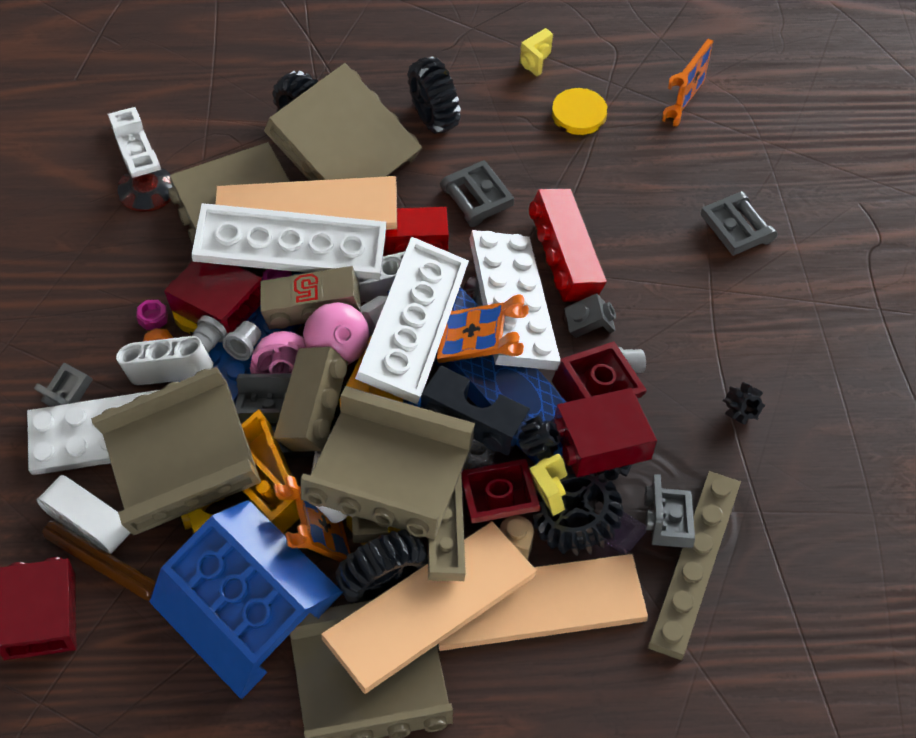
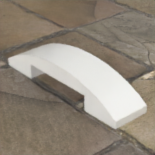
M136 107L108 114L119 149L131 177L134 178L161 170L156 154L151 149L143 130Z

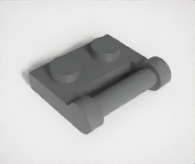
M485 160L450 174L440 182L441 189L444 193L450 194L465 214V221L471 227L479 225L487 217L514 206L515 198ZM464 184L480 206L474 208L458 186Z
M742 191L704 206L701 210L702 218L733 256L759 244H769L778 236L777 231L772 226H768L750 205L749 197ZM738 210H740V211L743 213V215L748 219V221L752 224V226H753L757 231H754V230L751 228V226L747 223V221L743 218V216L738 212Z

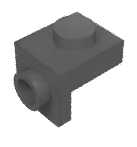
M597 293L564 308L569 331L575 338L602 326L609 333L616 331L613 321L616 319L615 310L610 302L605 303Z
M63 363L47 388L37 383L34 389L43 395L40 401L50 407L77 403L93 379L76 368Z

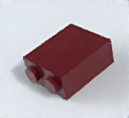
M192 260L188 267L175 280L170 282L164 292L171 311L196 324L201 316H210L219 321L225 327L228 334L234 332L261 305L262 279L238 266L193 262Z
M632 388L557 404L555 417L551 421L555 423L560 433L565 463L568 466H572L576 478L652 460L657 439Z
M51 557L43 562L28 564L15 562L9 566L0 567V655L2 658L10 660L77 650L75 572L69 559Z

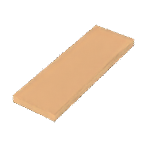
M396 176L217 186L215 205L385 221L386 230L397 229Z
M493 521L464 539L466 570L464 581H428L427 564L322 633L323 642L364 694L536 576L537 570Z
M633 554L534 567L537 572L533 579L438 644L439 651L647 622L648 614Z

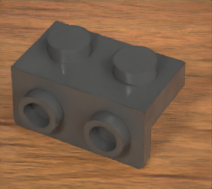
M292 373L238 374L236 379L238 396L235 407L241 423L245 422L258 409L261 410L269 423H278Z
M654 474L652 486H646L644 494V506H650V509L646 511L645 530H651L652 545L693 548L695 530L691 491L664 489L661 487V475Z

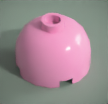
M337 302L324 304L315 310L306 320L303 336L306 348L331 347L345 361H348L349 365L359 359L367 349L370 333L368 323L361 312L351 305Z
M289 331L273 332L262 338L253 351L250 364L251 374L292 373L298 349L306 348L304 338Z

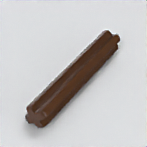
M49 521L47 526L43 528L42 533L48 541L148 601L151 599L156 581L57 521Z

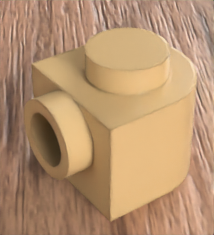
M510 516L501 523L499 529L528 560L533 543V525L522 516Z

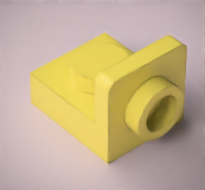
M547 28L521 42L520 63L535 76L542 74L543 60L551 54L553 33Z
M556 454L550 458L540 460L535 466L529 468L534 485L553 516L565 510L562 496L566 495V492L560 480L567 476L564 460L560 454Z

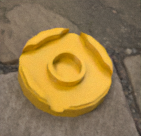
M568 89L558 94L553 101L552 118L559 128L561 125L563 128H566L568 133L576 135L594 133L599 130V126L604 125L606 122L607 104L603 97L589 89Z

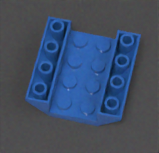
M247 500L212 515L161 567L150 603L240 699H243L268 673L261 666L268 656L309 613L319 619L343 592L301 550L290 548L287 544L286 536L257 507Z

